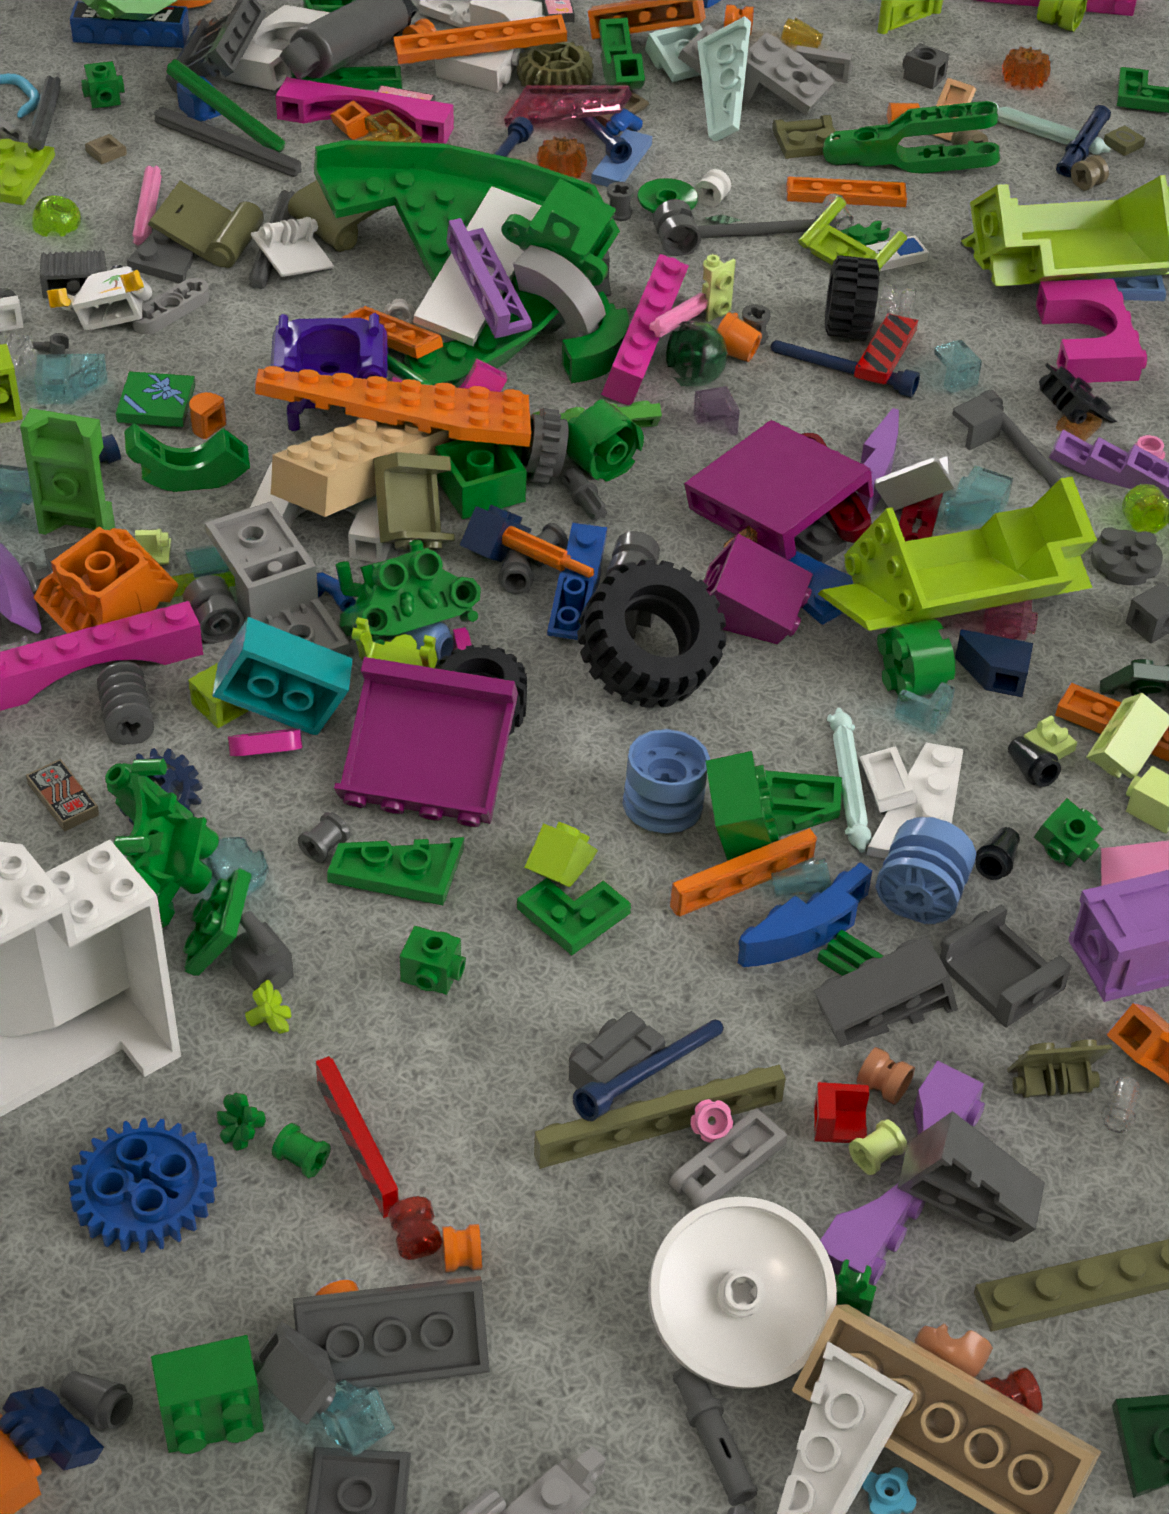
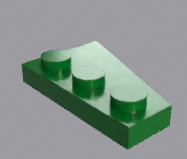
M464 837L450 838V843L429 844V839H414V845L391 846L387 841L339 843L327 871L328 883L444 906L464 850Z

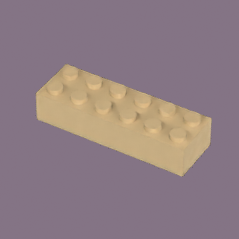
M361 418L353 424L337 427L330 433L314 436L309 441L299 445H291L288 449L273 454L270 494L326 517L376 495L374 458L395 452L435 455V446L456 441L457 439L448 438L449 431L434 428L431 433L418 431V427L407 421L402 425L398 424L395 426Z
M848 1304L836 1305L792 1392L810 1402L815 1382H818L825 1361L823 1355L829 1341L914 1394L884 1447L996 1514H1070L1101 1454L1100 1450Z

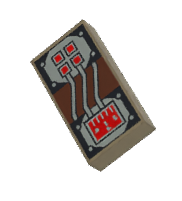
M61 759L26 775L27 784L64 832L99 815L97 804Z

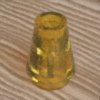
M788 18L781 34V40L786 41V45L818 49L824 34L798 18L794 20Z

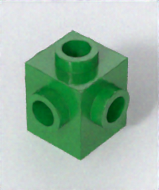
M113 61L84 64L86 79L81 80L84 98L89 97L91 107L100 108L121 105L120 93H125L122 75L116 74Z
M1066 798L1041 825L1034 838L1044 846L1046 853L1058 863L1063 862L1071 867L1078 858L1085 863L1098 849L1100 844L1095 840L1103 828L1098 825V821L1092 813L1086 809L1078 808Z
M414 925L399 956L400 982L417 986L424 991H435L447 995L453 981L461 979L466 965V957L461 956V938L451 936L446 932H436Z

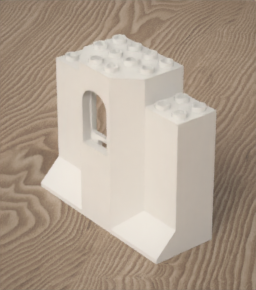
M108 840L44 872L23 844L0 842V1117L122 1049L144 1077L181 1057L157 895L111 840Z

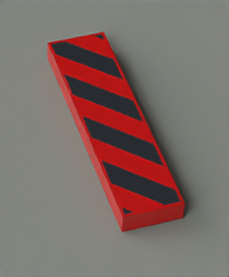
M888 313L857 363L854 377L886 384L917 331L918 320Z
M328 1056L317 1060V1085L383 1218L397 1214L399 1211L398 1187L333 1058Z

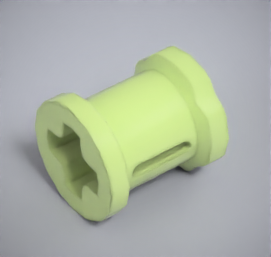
M889 1119L882 1120L876 1124V1130L864 1139L856 1138L849 1143V1152L853 1161L868 1175H874L880 1170L881 1163L893 1155H902L907 1149L906 1138L900 1128Z

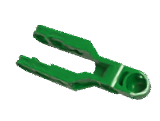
M980 101L908 109L890 124L866 126L859 129L836 131L830 134L823 143V156L832 165L858 164L860 166H878L893 164L909 173L922 174L990 167L1000 161V146L996 143H974V141H968V144L944 146V144L909 148H905L898 143L904 137L991 128L998 123V107L993 102Z

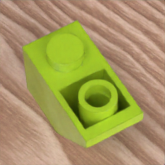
M558 821L556 828L543 823L524 868L570 888L593 860L598 849L588 844L590 839L588 835L581 833L580 830Z

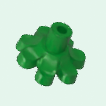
M227 1094L223 1100L227 1111H217L218 1124L226 1127L220 1132V1138L225 1144L233 1141L234 1150L239 1151L247 1148L248 1141L253 1140L255 1136L254 1128L264 1127L266 1117L263 1111H258L256 1107L249 1106L248 1098L245 1094Z

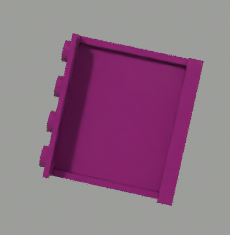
M773 420L768 421L684 483L688 506L692 511L736 535L748 527V539L788 561L796 555L794 537L850 494L857 491L869 498L874 496L872 474L869 467Z
M364 657L361 668L364 682L341 783H335L334 786L339 798L343 799L344 804L357 808H365L366 803L381 805V810L392 814H403L404 809L418 811L420 817L433 821H440L442 816L457 818V823L468 827H479L480 822L491 824L518 696L515 681Z

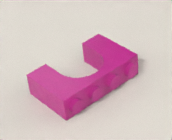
M1114 279L1040 281L1035 306L1042 324H1086L1106 334V336L1099 338L1061 339L1056 363L1058 369L1063 366L1076 378L1080 377L1087 383L1139 381L1141 370L1145 369L1147 365V354L1140 346L1138 331L1134 330L1132 326L1131 313L1129 310L1126 311L1123 293L1118 291Z

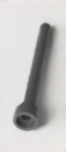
M816 216L815 219L703 225L697 227L701 238L806 232L819 216ZM836 217L829 223L835 229H837Z
M987 390L980 394L1000 410H1004L1003 400L995 391ZM1004 413L1001 424L1002 431L1048 483L1053 486L1062 478L1061 475Z

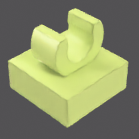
M1052 715L1038 722L1037 728L1024 734L1027 740L1054 753L1058 760L1076 750L1077 741L1068 734L1067 728H1061L1054 722Z

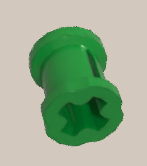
M290 1123L278 1134L272 1147V1156L278 1161L284 1159L302 1169L303 1176L311 1178L315 1177L326 1164L331 1146L325 1141L317 1142L301 1133L300 1126Z

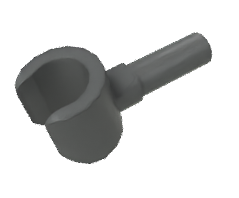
M55 333L51 335L50 342L24 341L23 348L48 351L51 356L60 358L65 355V349L69 348V337L63 333Z

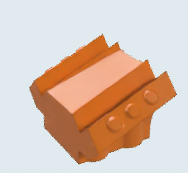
M99 526L51 561L53 572L41 581L33 598L68 634L156 610L159 602H171L179 584L127 530L117 528L104 530Z

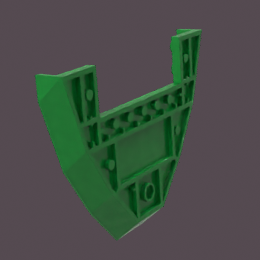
M343 140L315 146L314 175L335 219L395 205L432 282L435 281L451 254L446 243L449 221L461 218L467 228L491 186L542 206L561 178L603 201L596 186L523 160L444 143ZM613 218L601 243L593 254L601 260L620 232ZM514 275L511 283L532 321L531 330L495 338L488 323H486L473 346L458 340L445 342L443 347L418 359L405 354L404 362L407 367L429 380L433 386L437 383H449L458 388L467 378L476 358L495 368H499L531 341L559 311L545 298L519 290L516 275ZM504 292V294L502 295L503 300H504V299L506 298V296H507V294H506L505 292ZM510 313L509 323L520 321L517 315Z

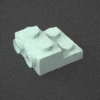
M698 23L649 33L645 51L656 69L664 68L672 82L701 75L678 59L681 50L702 30V27Z

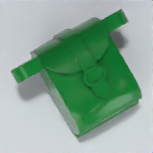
M560 178L531 221L519 214H511L503 223L501 231L507 240L518 245L523 251L530 245H534L559 254L575 265L593 286H597L603 282L608 274V267L603 260L593 254L601 243L616 212V208Z

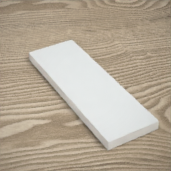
M491 186L466 229L467 231L479 228L484 229L511 281L515 275L513 263L524 251L503 236L501 227L511 214H519L531 221L541 205ZM478 240L473 241L478 252H480L482 249L481 244ZM451 253L415 312L413 323L473 346L487 321ZM486 265V267H487V269H488V271H489V273H490V275H491V277H492V275H493V273H494V269H493L492 267ZM498 289L502 296L505 291Z

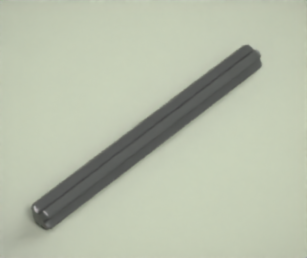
M159 107L154 112V121L172 130L292 177H296L302 171L301 161L165 107Z

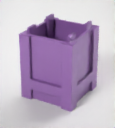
M1169 870L1082 890L1079 900L1081 903L1074 931L1070 932L1068 941L1095 984L1103 1002L1169 986Z

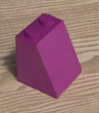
M738 533L709 564L703 582L708 586L706 589L710 596L715 595L720 604L717 611L724 614L726 626L723 630L778 645L787 635L792 637L800 625L801 618L797 615L800 608H803L810 598L812 589L808 588L813 574Z

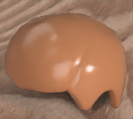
M942 1324L938 1328L924 1326L919 1330L915 1338V1344L974 1378L984 1367L993 1349L987 1339L972 1330L967 1331L959 1339L951 1338L946 1324Z

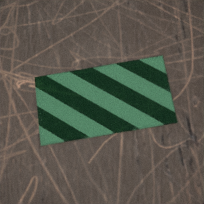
M722 214L705 218L724 224L741 221V219Z

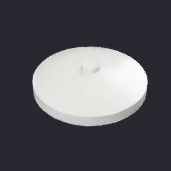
M728 1197L714 1200L684 1216L671 1229L658 1248L649 1277L648 1297L651 1316L657 1333L667 1350L683 1367L703 1380L733 1389H753L769 1386L788 1378L803 1368L837 1301L833 1267L827 1251L814 1231L788 1209L773 1202L753 1197Z

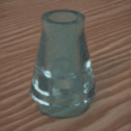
M812 857L782 871L771 873L776 897L782 895H814L817 892L822 893V891L831 886L825 858L816 860L815 857Z

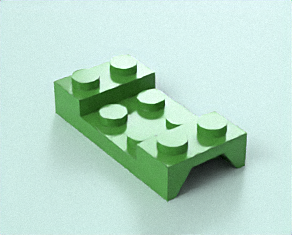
M30 408L20 425L39 534L46 535L64 525L90 528L93 531L99 526L104 530L115 528L112 502L105 501L99 455L104 448L100 419Z

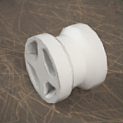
M711 169L704 175L702 180L695 186L699 203L711 207H716L721 203L723 197L731 190V181L727 174L718 169Z

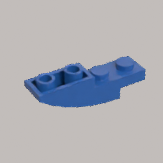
M572 523L567 554L571 556V559L593 568L594 575L591 578H587L567 568L560 572L547 636L578 640L577 631L581 627L579 623L581 613L599 585L601 563L607 539V527Z
M860 862L850 871L841 872L830 887L822 893L817 892L812 895L807 903L795 895L784 905L779 904L775 906L764 921L756 927L751 926L743 932L738 942L739 954L737 963L742 967H752L788 960L825 945L832 939H835L841 929L844 931L850 929L855 924L858 903L869 893L872 870Z

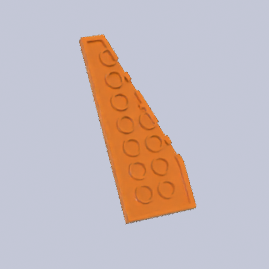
M268 366L264 369H258L255 394L293 403L295 401L300 402L303 398L309 399L312 403L316 404L315 408L328 410L331 405L346 408V415L395 426L398 424L402 425L407 421L418 427V431L431 433L434 428L449 431L448 438L530 447L529 395L523 394L518 390L507 389L503 392L489 391V389L482 386H472L469 389L456 388L449 383H437L435 386L423 385L421 382L411 379L392 382L380 376L361 379L353 378L352 375L347 373H336L330 376L320 375L317 371L308 369L299 372H289L277 366Z

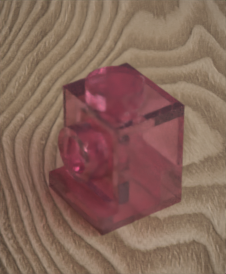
M1032 600L986 608L983 616V633L1026 641L1027 634H1035L1038 613L1032 612Z

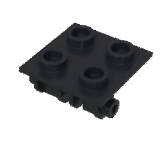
M1045 364L1051 372L1039 380V389L1071 423L1081 424L1087 417L1086 413L1090 409L1113 423L1117 422L1108 413L1111 406L1098 395L1094 397L1091 393L1093 388L1080 377L1076 378L1063 366L1057 370L1050 364Z

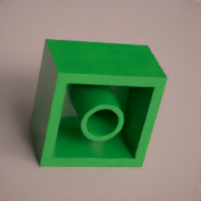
M456 440L435 446V455L450 457L451 471L437 474V481L462 520L470 518L476 506L488 510L491 504L502 509L526 502V469L509 445Z
M752 751L706 760L715 826L727 861L780 840L777 822L773 817L772 809L774 808L770 785L768 786L764 765L756 766Z
M248 1335L151 1356L168 1453L179 1451L183 1454H192L201 1451L207 1444L224 1440L232 1443L243 1442L253 1437L255 1433L264 1431L258 1384Z

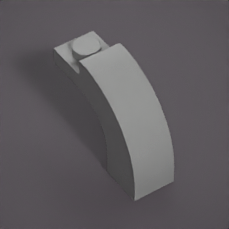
M530 245L513 263L519 290L539 295L552 303L566 322L569 338L585 336L596 331L599 328L598 322L605 316L606 312L600 296L588 278L575 265L559 254L542 247Z

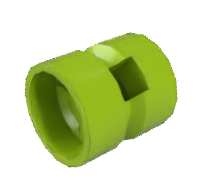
M1040 0L1037 19L1050 25L1058 22L1060 28L1074 32L1082 22L1087 0Z

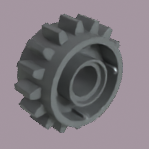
M549 408L540 409L539 415L532 414L530 416V447H522L521 463L526 469V473H529L530 482L549 483L550 477L557 478L560 475L564 464L568 442V422L565 419H561L559 410Z

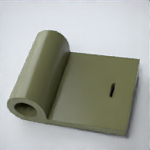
M317 180L297 191L288 203V212L295 219H303L304 217L315 219L318 229L314 233L338 252L353 248L358 237L357 224L381 210L376 209L335 219Z
M179 181L150 219L148 225L218 267L230 268L252 240L251 232H257L263 224L264 215L256 204L247 201L239 203L232 212L184 182Z

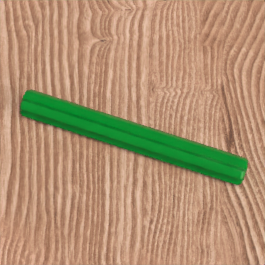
M173 59L167 65L166 72L168 75L262 146L277 152L283 151L285 146L284 139L179 60Z

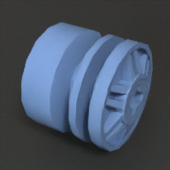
M668 729L650 731L639 736L630 745L627 760V777L622 803L626 815L636 825L653 832L674 833L692 827L700 819L703 809L708 776L705 761L710 760L706 747L695 737L684 732Z
M916 817L905 821L898 828L890 846L889 855L885 858L883 867L877 876L875 887L880 900L895 914L924 924H936L947 921L957 909L963 894L964 885L967 883L975 863L976 851L973 842L964 831L950 822L938 818Z

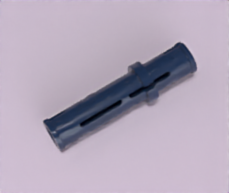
M1095 106L1076 138L1067 144L1065 148L1066 153L1056 165L1058 174L1071 177L1072 166L1076 162L1087 158L1090 146L1105 123L1110 119L1111 112L1106 106Z

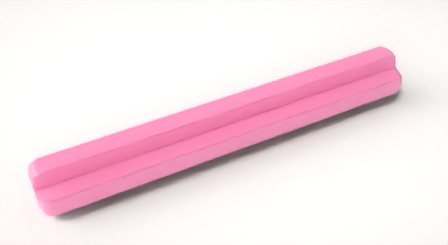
M147 166L144 171L133 230V242L135 245L142 244L152 233V227L148 223L156 211L162 178L160 174L161 169L158 166L154 168Z
M699 293L660 315L655 321L650 323V330L655 332L656 337H662L701 314L707 308L705 294Z

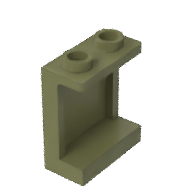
M395 452L374 458L380 543L395 544V549L405 550L409 549V542L421 540L424 549L429 548V550L435 551L443 549L442 543L455 541L454 533H441L437 474L451 471L450 457Z

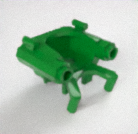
M413 540L408 543L410 553L360 567L364 579L363 584L353 583L349 562L342 561L335 565L342 594L358 597L354 606L348 607L340 614L339 627L346 636H352L353 628H357V617L368 619L373 642L382 645L385 642L379 636L398 635L456 616H460L462 622L476 621L478 613L473 611L472 606L480 600L481 587L474 578L457 577L442 569L441 557L435 551L429 550V548L424 549L421 540Z
M133 759L132 765L126 763L113 765L105 776L108 792L116 797V805L134 822L131 834L129 836H116L114 845L124 856H127L126 859L157 895L161 926L164 928L169 925L175 914L172 899L180 887L190 894H198L210 883L212 871L199 859H205L213 854L218 846L219 836L206 825V818L193 817V813L176 800L177 796L173 792L167 793L147 777L149 775L166 774L167 764L164 759Z

